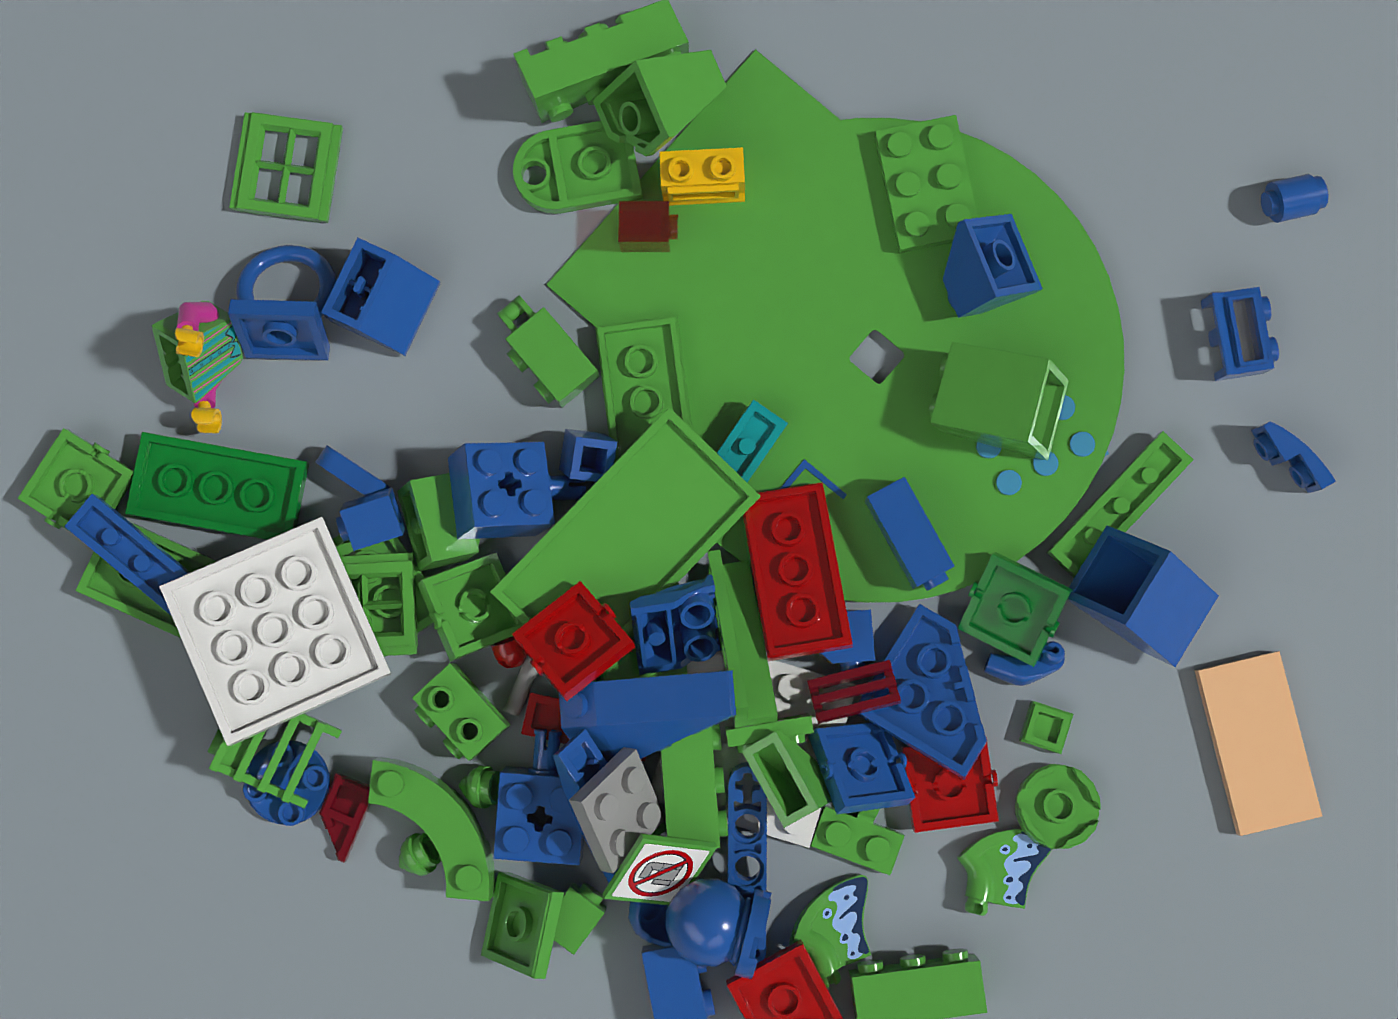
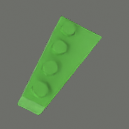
M661 0L619 15L615 20L616 25L610 28L607 24L600 23L585 27L584 31L578 36V39L571 42L563 41L562 36L546 41V49L530 56L527 49L513 53L522 83L541 123L551 120V122L564 120L573 113L574 108L587 102L588 105H594L592 100L635 60L689 53L688 39L669 0Z

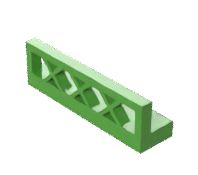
M720 550L708 551L707 574H712L715 584V598L713 600L716 608L715 617L724 670H733L736 715L733 716L734 727L776 722L778 720V713L749 560L723 564Z

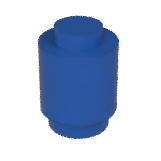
M1311 174L1269 182L1266 185L1265 192L1261 194L1262 211L1275 223L1315 215L1319 209L1325 208L1328 203V189L1324 179L1321 176L1313 177Z

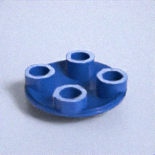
M279 741L262 748L252 758L246 773L261 779ZM289 741L270 783L283 789L286 788L304 751L305 743ZM314 749L294 791L295 794L309 799L305 809L293 803L284 802L281 798L267 792L263 793L246 783L243 785V793L252 808L264 819L276 824L294 826L311 818L321 809L330 788L328 767L321 755Z

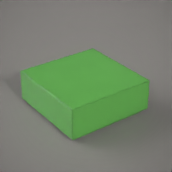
M1031 701L1019 741L1062 754L1074 714Z

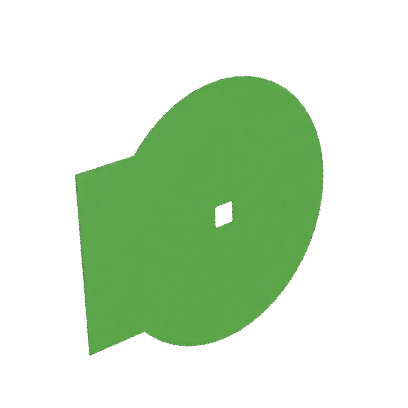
M755 49L726 82L727 87L690 122L666 149V151L743 147L745 202L663 206L659 157L640 179L643 199L619 203L547 283V286L593 326L677 315L692 430L716 453L753 400L788 423L748 481V484L757 493L779 490L805 459L847 494L842 499L823 483L844 600L863 603L904 602L931 598L963 589L974 584L975 581H980L994 552L1017 562L1043 542L1067 518L1087 491L1103 462L1117 422L1125 371L1122 325L1110 277L1095 245L1080 221L1044 181L1010 155L980 139L960 132L978 218L1012 214L1043 289L985 313L958 318L955 309L948 300V292L943 282L952 243L903 253L898 252L874 138L875 130L921 121L897 118H853L840 120ZM874 330L881 333L904 354V358L880 384L874 382L850 361V356ZM952 342L1049 358L1069 380L1065 395L1074 401L1075 412L1069 419L1058 421L1050 451L1058 459V468L1052 475L1042 476L1038 474L1033 467L1034 457L1001 449L1000 453L994 458H984L977 452V442L942 433L930 423V402L933 395L938 394L942 380L940 377V364L943 356L946 353L949 354ZM1087 432L1092 435L1095 440V448L1090 455L1080 457L1071 451L1070 440L1074 434ZM805 468L789 488L821 483V481ZM1005 470L1015 471L1021 477V488L1013 495L1002 494L996 486L998 475ZM904 476L954 564L953 568L945 572L949 580L926 591L923 584L915 589L912 588L865 503L869 495ZM742 515L716 543L739 561L749 560V565L752 568Z

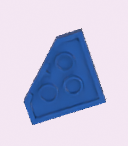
M919 604L884 660H890L901 703L857 715L962 779H965L986 745L987 739L961 648L957 626ZM884 673L875 675L872 681L884 679ZM886 688L863 694L859 702L890 695L889 690Z

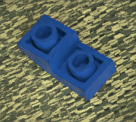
M1270 421L1251 430L1256 438L1253 440L1254 447L1261 458L1265 461L1269 460L1272 466L1288 460L1291 465L1289 472L1292 479L1300 488H1305L1307 493L1322 490L1336 482L1320 458L1305 443L1283 427Z

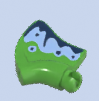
M1022 829L995 832L971 843L957 856L958 861L967 872L965 896L968 899L965 903V910L969 913L984 916L988 912L989 902L1025 909L1030 881L1038 867L1053 849L1033 842Z
M861 874L845 878L819 893L803 909L791 932L789 945L800 939L802 940L826 987L833 983L835 985L839 984L841 981V975L838 972L839 968L871 955L863 925L868 879Z

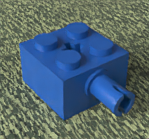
M544 442L464 443L448 457L457 539L537 536L555 524L552 501H578L586 491V486H577V483H584L585 480L570 479L566 475L549 476Z
M534 729L533 766L528 768L505 766L500 772L493 859L580 865L583 858L584 837L564 793L553 755L560 749L562 731L555 729L549 731L547 747V729ZM539 806L545 807V814L552 815L545 824L539 823L538 817L532 815Z

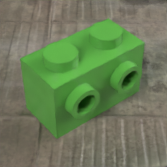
M449 473L410 480L397 491L419 571L464 562L479 552L480 539H457Z
M449 663L412 697L419 705L414 709L416 714L428 727L432 728L435 724L446 735L442 742L459 760L463 756L468 761L473 760L511 726L508 720L456 663Z

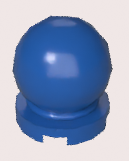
M699 878L682 887L672 898L666 910L668 938L680 957L697 966L717 967L731 960L732 964H736L734 975L752 979L758 959H755L758 941L764 937L772 892L755 888L752 897L744 899L736 887L720 879Z

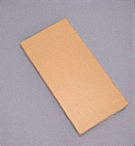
M1280 651L1194 670L1236 835L1243 836L1323 817Z

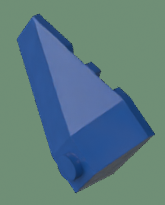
M733 670L591 682L568 701L559 693L561 728L570 740L580 730L586 729L607 763L624 747L636 749L641 759L656 751H662L685 737L695 735L736 715Z

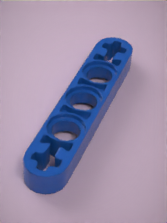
M742 762L736 765L730 772L728 782V883L735 886L744 898H751L755 888L767 891V796L760 785H753L752 804L734 805L735 801L743 803L744 799L743 785L736 784L735 781H741L744 773H751L752 779L758 781L748 762ZM761 802V806L754 805L753 803ZM744 814L753 815L759 820L760 828L753 835H743L738 832L735 826L738 817ZM744 856L755 858L760 865L757 874L751 877L740 875L735 868V863L738 859ZM766 929L763 939L758 941L757 949L759 950H756L755 959H758L757 963L766 957Z

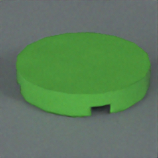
M1049 764L1032 771L1020 783L1015 797V815L1022 831L1039 845L1049 849L1072 848L1085 842L1096 830L1099 822L1100 796L1094 783L1081 770L1066 765Z

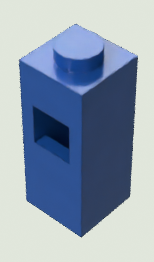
M905 476L869 495L865 503L912 588L915 589L923 584L926 591L949 580L945 572L953 568L954 564Z

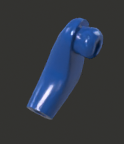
M1047 642L1034 667L1013 656L991 652L983 672L1017 686L1028 685L1059 670L1064 664L1065 651L1058 642Z

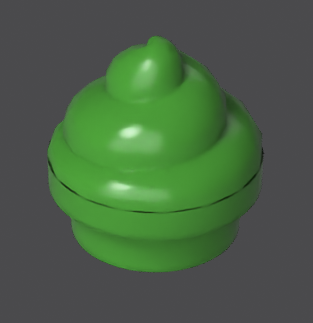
M479 766L463 777L458 787L464 797L476 808L485 809L490 805H497L500 771H494L491 766Z
M414 833L408 836L401 845L399 867L409 873L419 876L427 875L433 872L437 864L441 862L437 849L426 833Z

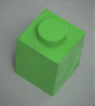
M573 882L563 895L554 941L574 955L606 911L607 907L601 903L604 899L603 895L585 882L581 887Z

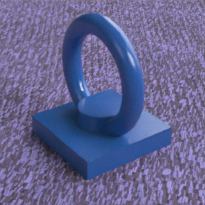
M277 246L261 252L243 268L236 286L237 299H230L228 315L246 358L329 359L330 344L321 319L323 316L321 311L334 287L336 277L331 265L322 255L302 246ZM292 261L305 264L316 272L320 281L319 292L313 302L255 300L253 295L254 284L259 275L270 266L281 262Z

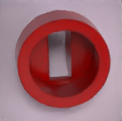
M514 637L491 645L495 659L504 668L519 667L526 660L527 654L515 641Z

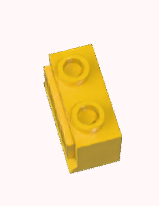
M743 147L659 152L663 206L745 202Z

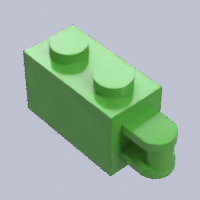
M518 295L496 313L512 332L505 338L512 348L506 353L507 356L522 373L529 368L538 381L533 386L548 404L556 400L563 408L600 377L595 366L545 307L534 313L522 297ZM525 312L529 319L517 328L513 321Z

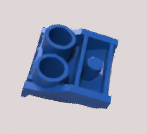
M712 574L707 575L702 580L672 586L651 595L640 596L630 602L639 675L680 669L692 661H707L717 651H721L715 617L716 608L713 600L715 598V584Z

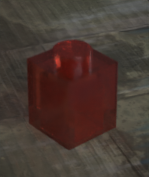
M619 201L618 243L621 252H670L671 240H678V214H671L669 201Z

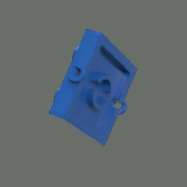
M872 723L817 728L814 730V733L808 736L836 814L904 806L916 798L905 772V767L907 766L906 755L903 752L897 751L892 735ZM900 758L901 763H896V759Z

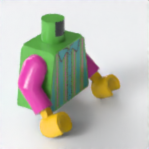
M209 301L184 302L180 305L179 312L152 325V330L166 385L194 403L195 408L191 412V417L198 424L197 429L200 433L217 434L221 429L222 415L221 411L215 408L216 389L221 381L241 363L243 358L241 346L228 312Z

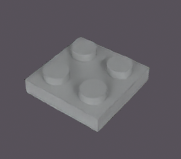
M624 747L569 799L600 871L614 873L620 867L641 834L651 835L666 820L636 749Z

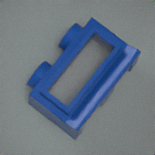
M1260 287L1211 293L1200 301L1202 309L1212 308L1215 328L1209 331V343L1211 347L1219 346L1223 365L1221 370L1214 373L1215 381L1264 374L1275 368L1274 362L1279 358V347L1275 337H1269L1266 321L1271 319V304L1267 296L1261 297Z

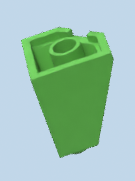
M704 50L635 60L592 101L608 138L618 143L626 142L635 146L636 152L644 156H652L674 138L727 86L712 51Z

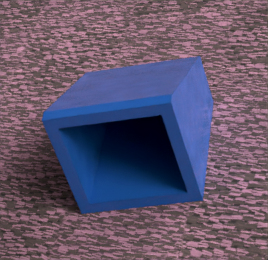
M1107 525L1071 582L1069 588L1072 589L1068 601L1142 652L1176 667L1219 595L1170 550Z

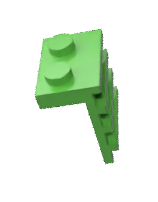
M305 713L290 719L260 779L246 773L265 731L232 746H227L220 729H218L207 751L215 755L209 769L221 772L232 777L233 780L240 783L242 781L263 793L267 792L281 798L284 802H290L305 809L309 799L294 793L322 733L324 732L339 738L342 730ZM301 722L313 727L314 730L286 788L283 789L270 783L298 723Z

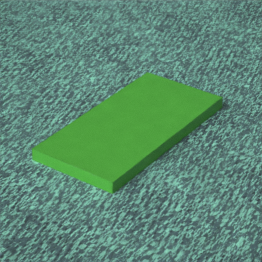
M669 407L490 592L525 624L581 581L601 605L604 603L608 604L616 615L614 620L628 635L633 630L630 602L640 596L651 595L675 586L761 496Z

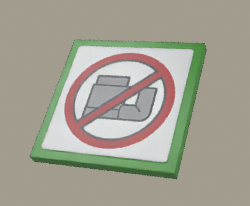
M641 834L602 893L603 898L669 905L672 898L682 887L696 880L717 849L716 843Z

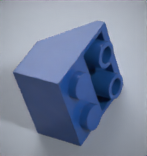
M357 237L321 313L330 322L406 356L441 282L399 256Z

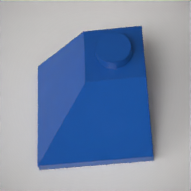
M1012 214L964 219L957 224L943 282L948 292V300L955 309L958 318L985 313L1043 289Z

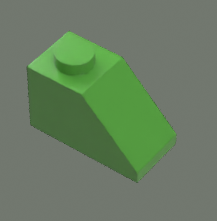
M780 730L771 733L742 750L744 757L784 828L832 801L817 761Z

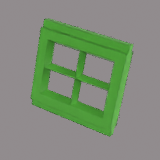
M245 112L229 208L244 213L328 223L343 133L342 125ZM266 130L288 133L283 163L261 160ZM296 135L318 137L314 167L291 164ZM260 168L282 171L277 201L255 198ZM290 172L312 175L307 205L285 202Z
M414 553L340 556L349 578L359 579L360 603L368 621L369 610L400 608L401 632L374 633L383 655L418 654ZM399 577L400 600L368 602V578Z

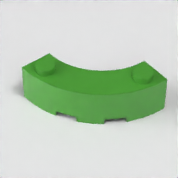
M384 757L374 759L372 761L368 803L385 806L402 813L419 825L428 835L437 849L443 864L446 879V898L490 901L495 891L494 861L490 844L486 840L484 832L475 817L476 814L455 789L453 790L428 770L397 759Z

